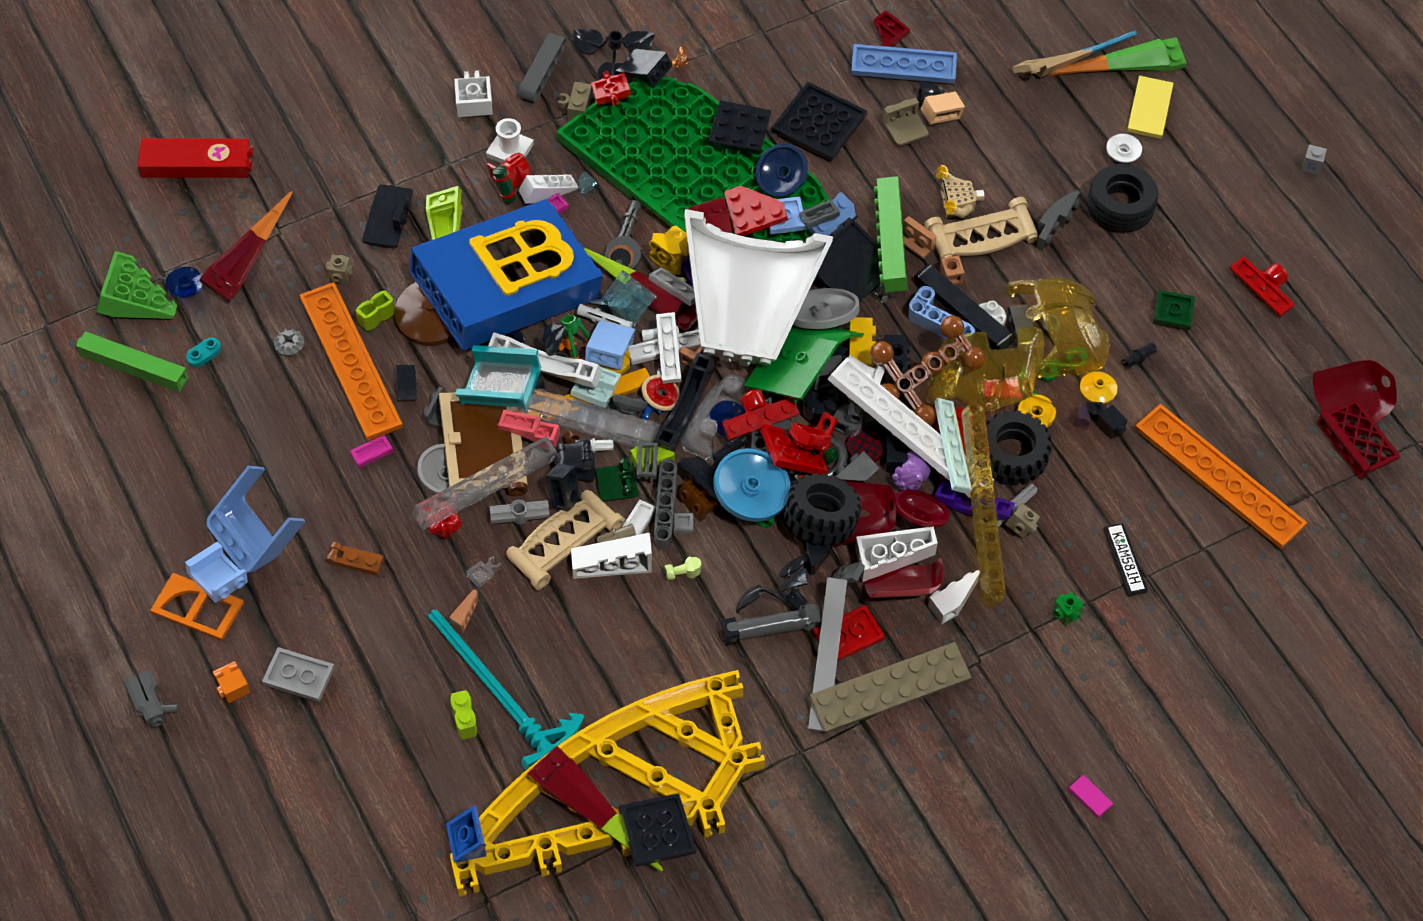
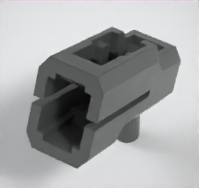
M151 670L138 674L148 701H146L137 676L127 678L124 682L139 717L145 718L148 727L156 728L161 726L166 721L164 713L178 712L177 704L164 705L162 701H158L156 695L159 689Z

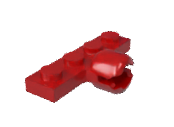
M1243 256L1230 266V271L1280 318L1294 308L1295 304L1279 289L1288 280V273L1280 264H1272L1265 271H1260Z
M757 389L749 391L741 397L745 413L723 421L722 426L730 441L760 430L763 424L774 425L799 416L800 413L793 398L768 404L762 391Z

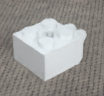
M466 71L464 72V78L454 79L458 117L493 115L489 76L479 77V71H475V77L469 78V73Z

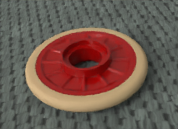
M653 375L648 377L642 385L643 397L650 406L661 411L673 410L680 396V390L675 383L663 384L662 375ZM657 390L664 391L665 396L659 395Z

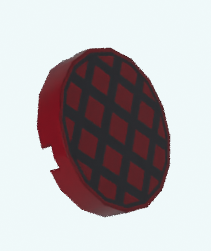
M860 429L853 432L849 436L846 446L850 458L856 453L860 455L862 452H865L874 463L880 460L885 449L884 440L881 435L869 429Z

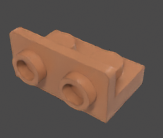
M908 216L903 223L904 246L924 259L935 249L937 236Z

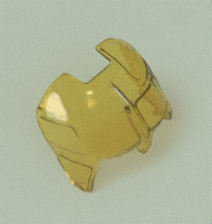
M1050 278L1034 281L1017 280L1007 284L1006 290L1010 297H1014V294L1036 295L1038 304L1027 309L1026 316L1030 321L1043 318L1055 345L1046 358L1034 366V373L1038 378L1081 375L1103 368L1110 351V339L1107 331L1100 328L1096 323L1090 303L1096 305V299L1089 289L1067 278Z
M1032 327L1019 328L1017 331V348L991 350L989 348L987 334L984 331L964 334L972 347L980 348L984 352V365L978 370L967 369L962 363L963 352L960 351L958 357L950 361L948 365H945L940 374L932 377L931 385L929 386V393L933 403L936 398L949 400L958 397L967 404L984 407V410L989 412L997 410L1002 406L1021 402L1034 393L1035 382L1044 351L1042 329ZM948 338L944 341L942 346L952 344L955 341L954 339ZM945 349L946 357H951L949 349ZM1003 366H1005L1004 381H1002Z

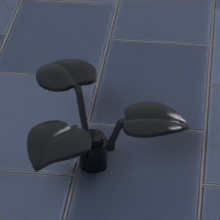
M573 30L574 43L580 52L592 55L596 52L597 48L601 49L607 42L609 48L613 50L612 63L605 62L599 67L598 76L600 79L604 78L603 72L607 75L606 71L610 73V76L618 75L616 70L623 63L615 64L616 50L620 49L622 44L625 48H629L630 53L635 49L650 50L655 37V33L647 31H633L622 37L619 31H612L609 33V37L607 36L603 41L601 33L597 30Z
M549 324L545 328L543 344L546 346L545 351H547L549 356L557 355L566 358L565 353L557 351L567 326ZM520 331L510 332V338L523 344L525 343V337ZM542 372L539 374L530 400L535 406L541 404L545 391V378L541 374Z
M803 554L788 562L779 573L781 578L786 576L788 578L779 588L781 592L786 591L784 594L786 598L765 587L761 588L759 584L750 588L741 596L736 607L737 614L741 609L756 601L762 592H767L781 600L785 605L789 603L794 610H799L801 605H806L808 601L797 588L808 585V571L806 568L800 569L805 561V555Z

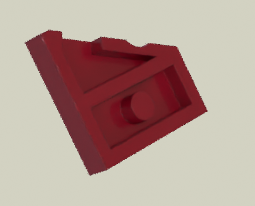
M887 10L874 19L873 24L884 47H893L910 34V28Z

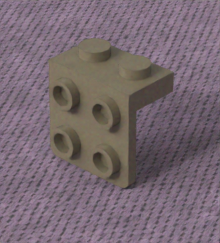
M916 98L884 108L883 123L897 146L928 137L929 132L917 114L919 102Z

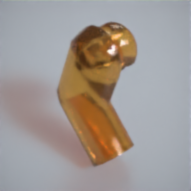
M681 46L678 48L679 55L671 61L674 68L682 67L688 62L686 47Z

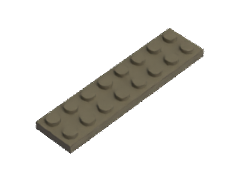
M956 642L815 692L809 695V699L824 733H828L969 681L972 677Z

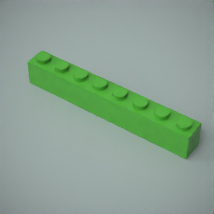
M898 176L877 179V186H874L875 197H878L875 199V207L879 209V211H876V221L880 222L876 223L877 234H880V236H877L878 247H881L878 249L879 260L882 259L879 262L880 273L883 272V274H880L881 286L884 285L885 293L907 290L899 179Z

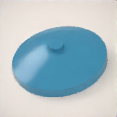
M749 448L739 449L725 456L719 463L713 480L715 494L721 505L732 515L752 522L765 521L779 514L786 505L791 488L790 479L785 468L774 466L770 454Z

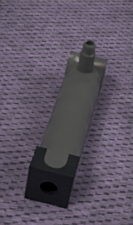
M801 605L799 610L742 620H736V617L722 619V633L725 646L739 644V640L802 629L813 631L814 628L822 624V617L818 605Z

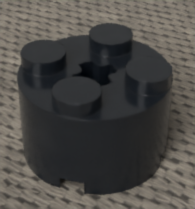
M832 385L816 390L812 386L802 400L801 406L802 416L810 424L817 426L823 412H828L834 416L840 406V394L837 387ZM829 418L825 420L824 426L831 423Z

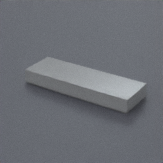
M661 267L649 274L650 281L687 305L691 306L695 303L694 288Z

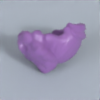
M911 451L907 454L908 460L902 467H897L892 475L895 484L901 490L919 489L922 482L926 481L930 475L931 465L924 461L916 452Z

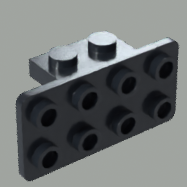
M383 184L378 186L362 237L363 243L391 248L398 247L403 227L407 223V213L411 209L412 189Z
M719 455L712 466L701 457L681 458L679 462L683 469L695 478V481L703 486L712 498L719 502L715 494L713 480L715 471L725 455Z

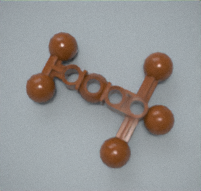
M955 315L945 317L941 323L942 334L949 339H954L955 342L942 346L935 352L925 354L917 366L910 368L903 374L892 359L894 351L889 343L878 341L870 350L872 361L883 365L893 379L892 384L885 383L881 386L898 400L900 394H903L914 410L913 412L929 426L935 422V410L927 404H922L913 388L921 384L928 377L940 374L945 365H948L950 361L958 357L960 351L963 352L962 363L969 370H978L985 362L984 352L980 348L971 346L963 334V321ZM945 349L951 351L950 358L946 357ZM931 359L935 360L936 368L930 366ZM916 369L921 372L920 379L915 377ZM900 380L906 382V389L900 387Z

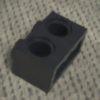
M557 464L546 475L552 508L570 511L581 500L575 466Z

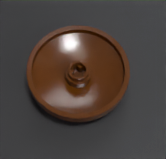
M417 282L411 284L401 293L395 305V320L399 330L408 340L420 345L434 346L454 339Z

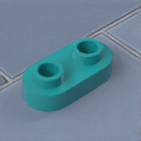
M207 338L189 350L186 355L188 364L191 367L198 368L219 355L221 352L219 340Z

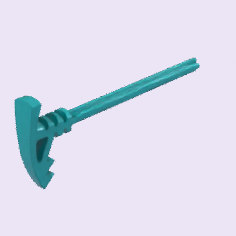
M438 610L431 611L428 615L431 622L519 724V732L525 735V739L531 742L530 744L533 748H537V753L523 757L521 766L525 771L553 748L578 733L583 723L584 715L569 713V720L559 719V727L542 731V726L536 724L537 721L534 717L529 718L440 612ZM561 738L559 741H557V742L554 743V744H551V743L549 742V741H552V740H556V739Z

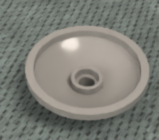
M445 444L434 445L424 451L420 456L417 466V473L421 483L431 492L443 496H453L464 492L465 490H450L448 477H443V475L448 476Z

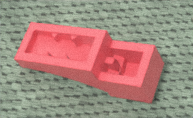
M503 410L498 423L499 430L520 435L535 442L538 446L555 449L561 434L559 425L542 422L540 417L507 410Z

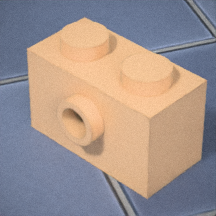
M956 92L925 97L921 111L929 124L960 119L965 106Z

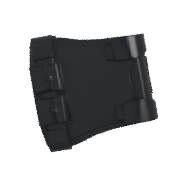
M583 438V440L570 444H558L556 446V464L575 466L577 480L594 482L595 459L590 439Z

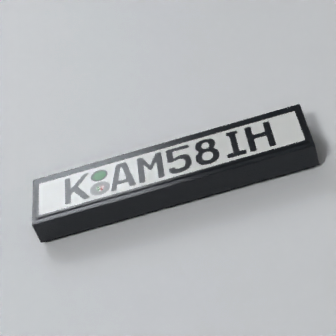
M1124 524L1106 526L1104 532L1128 597L1147 593L1148 588Z

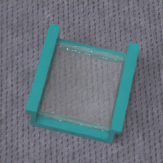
M473 345L472 354L475 359V365L466 389L457 388L455 393L456 397H459L461 405L467 403L520 407L527 411L542 368L538 358V349Z

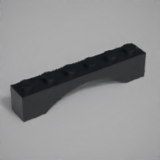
M697 352L680 396L671 414L661 425L654 439V443H658V447L675 452L714 372L715 358Z

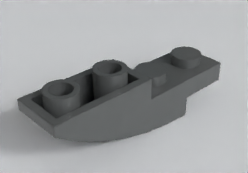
M1076 190L1062 197L1042 216L1037 229V233L1040 234L1037 249L1043 251L1046 244L1050 245L1053 239L1052 233L1057 232L1059 226L1064 228L1065 224L1072 220L1073 210H1077L1081 202L1078 199L1080 191Z

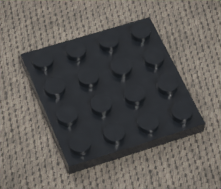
M807 81L773 124L771 132L832 162L865 119L868 111Z

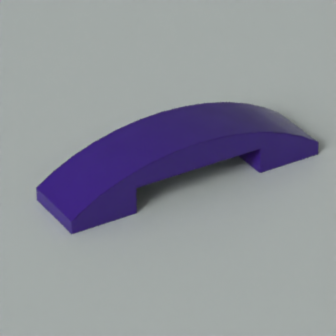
M941 482L935 494V497L945 505L964 514L983 519H1009L1015 506L1014 502L996 498L995 502L980 498L976 503L965 493L952 490L951 484Z

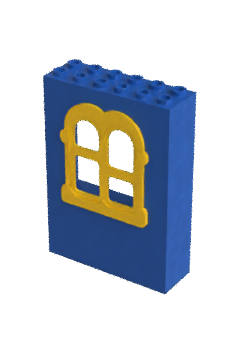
M548 199L411 248L409 272L462 351L473 347V345H479L491 340L493 333L505 335L576 308L580 304L599 298L601 290L600 286L603 278L601 270L595 266L591 256L587 255L583 245L577 241L573 231L569 230L565 220L559 216L555 206L551 205ZM534 229L542 231L546 236V241L533 248L528 247L520 234ZM513 238L522 250L520 253L495 260L486 247ZM547 250L554 251L560 255V264L541 272H536L527 260V257ZM513 262H520L529 276L515 282H510L501 270V267Z

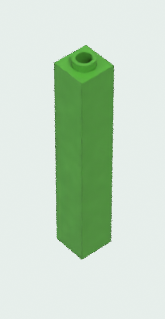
M86 331L76 343L80 357L179 393L188 380L185 367Z

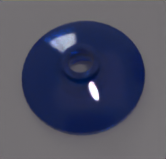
M179 267L167 276L166 288L175 297H191L202 288L203 284L199 281L202 275L195 268Z
M721 401L710 411V424L717 433L726 436L722 422L725 419H732L743 415L745 410L734 401Z

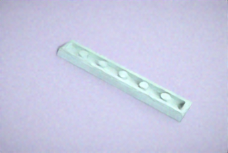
M936 398L934 405L951 488L954 491L969 494L972 488L954 402Z

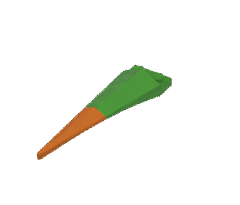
M1175 37L1166 40L1157 39L1071 64L1048 75L1109 70L1172 71L1186 68L1187 63L1178 39Z

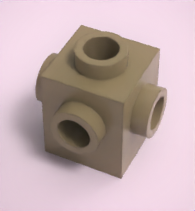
M344 255L331 256L325 268V271L328 272L329 282L348 285L349 278L353 274V265H351L350 257Z
M1021 503L1011 514L1005 525L1024 538L1028 533L1032 534L1038 527L1036 522L1040 516Z

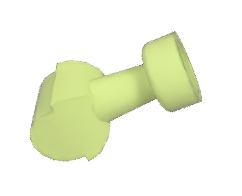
M690 556L685 560V564L673 567L672 564L664 565L667 581L675 579V575L685 574L688 578H695L701 573V560Z

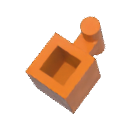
M235 661L213 671V675L219 684L216 689L221 699L225 697L228 704L250 693L248 683Z

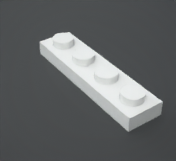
M675 312L656 314L663 384L682 382Z

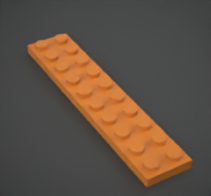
M333 282L300 294L304 308L367 441L403 428L397 411L335 283Z
M1159 404L1135 426L1134 430L1280 549L1285 547L1306 527L1307 522L1162 404Z

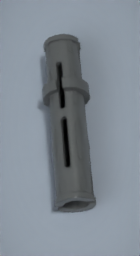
M636 200L631 201L628 212L624 215V222L618 237L623 236L624 233L627 237L631 235L633 226L638 221V213L642 207L640 202Z

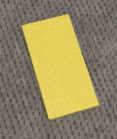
M1139 76L1127 132L1162 139L1173 88L1172 82Z

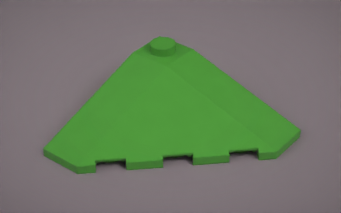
M115 251L96 312L112 317L174 319L177 308L174 300L169 302L166 299V292L159 284L155 286L150 281L152 276L144 268L140 270L135 265L137 260L133 256Z

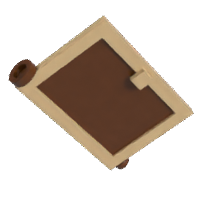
M509 387L499 389L501 392H515L511 391ZM439 393L450 490L508 488V493L511 496L526 494L528 492L521 436L498 429V423L503 410L518 413L517 407L467 403L461 405L459 397H456L455 393Z

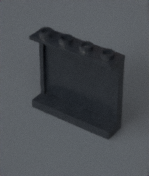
M856 215L853 219L850 217L846 219L842 224L843 228L841 230L837 228L831 233L830 236H833V240L816 274V278L826 288L842 289L855 294L860 303L880 284V274H883V272L880 273L879 262L882 259L879 260L878 249L881 247H878V244L855 221L859 217Z

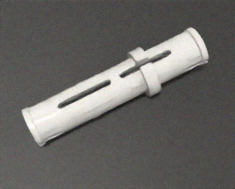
M580 304L577 310V315L589 318L594 323L599 322V320L614 323L607 320L610 319L620 323L622 326L632 328L633 322L602 312L599 308L594 309ZM589 312L602 316V318L589 314Z

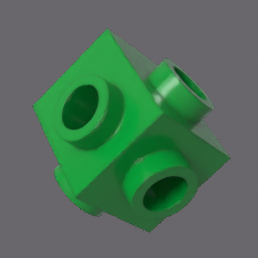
M1069 592L1056 598L1053 613L1065 627L1072 622H1076L1082 616L1081 613L1084 606L1078 596Z

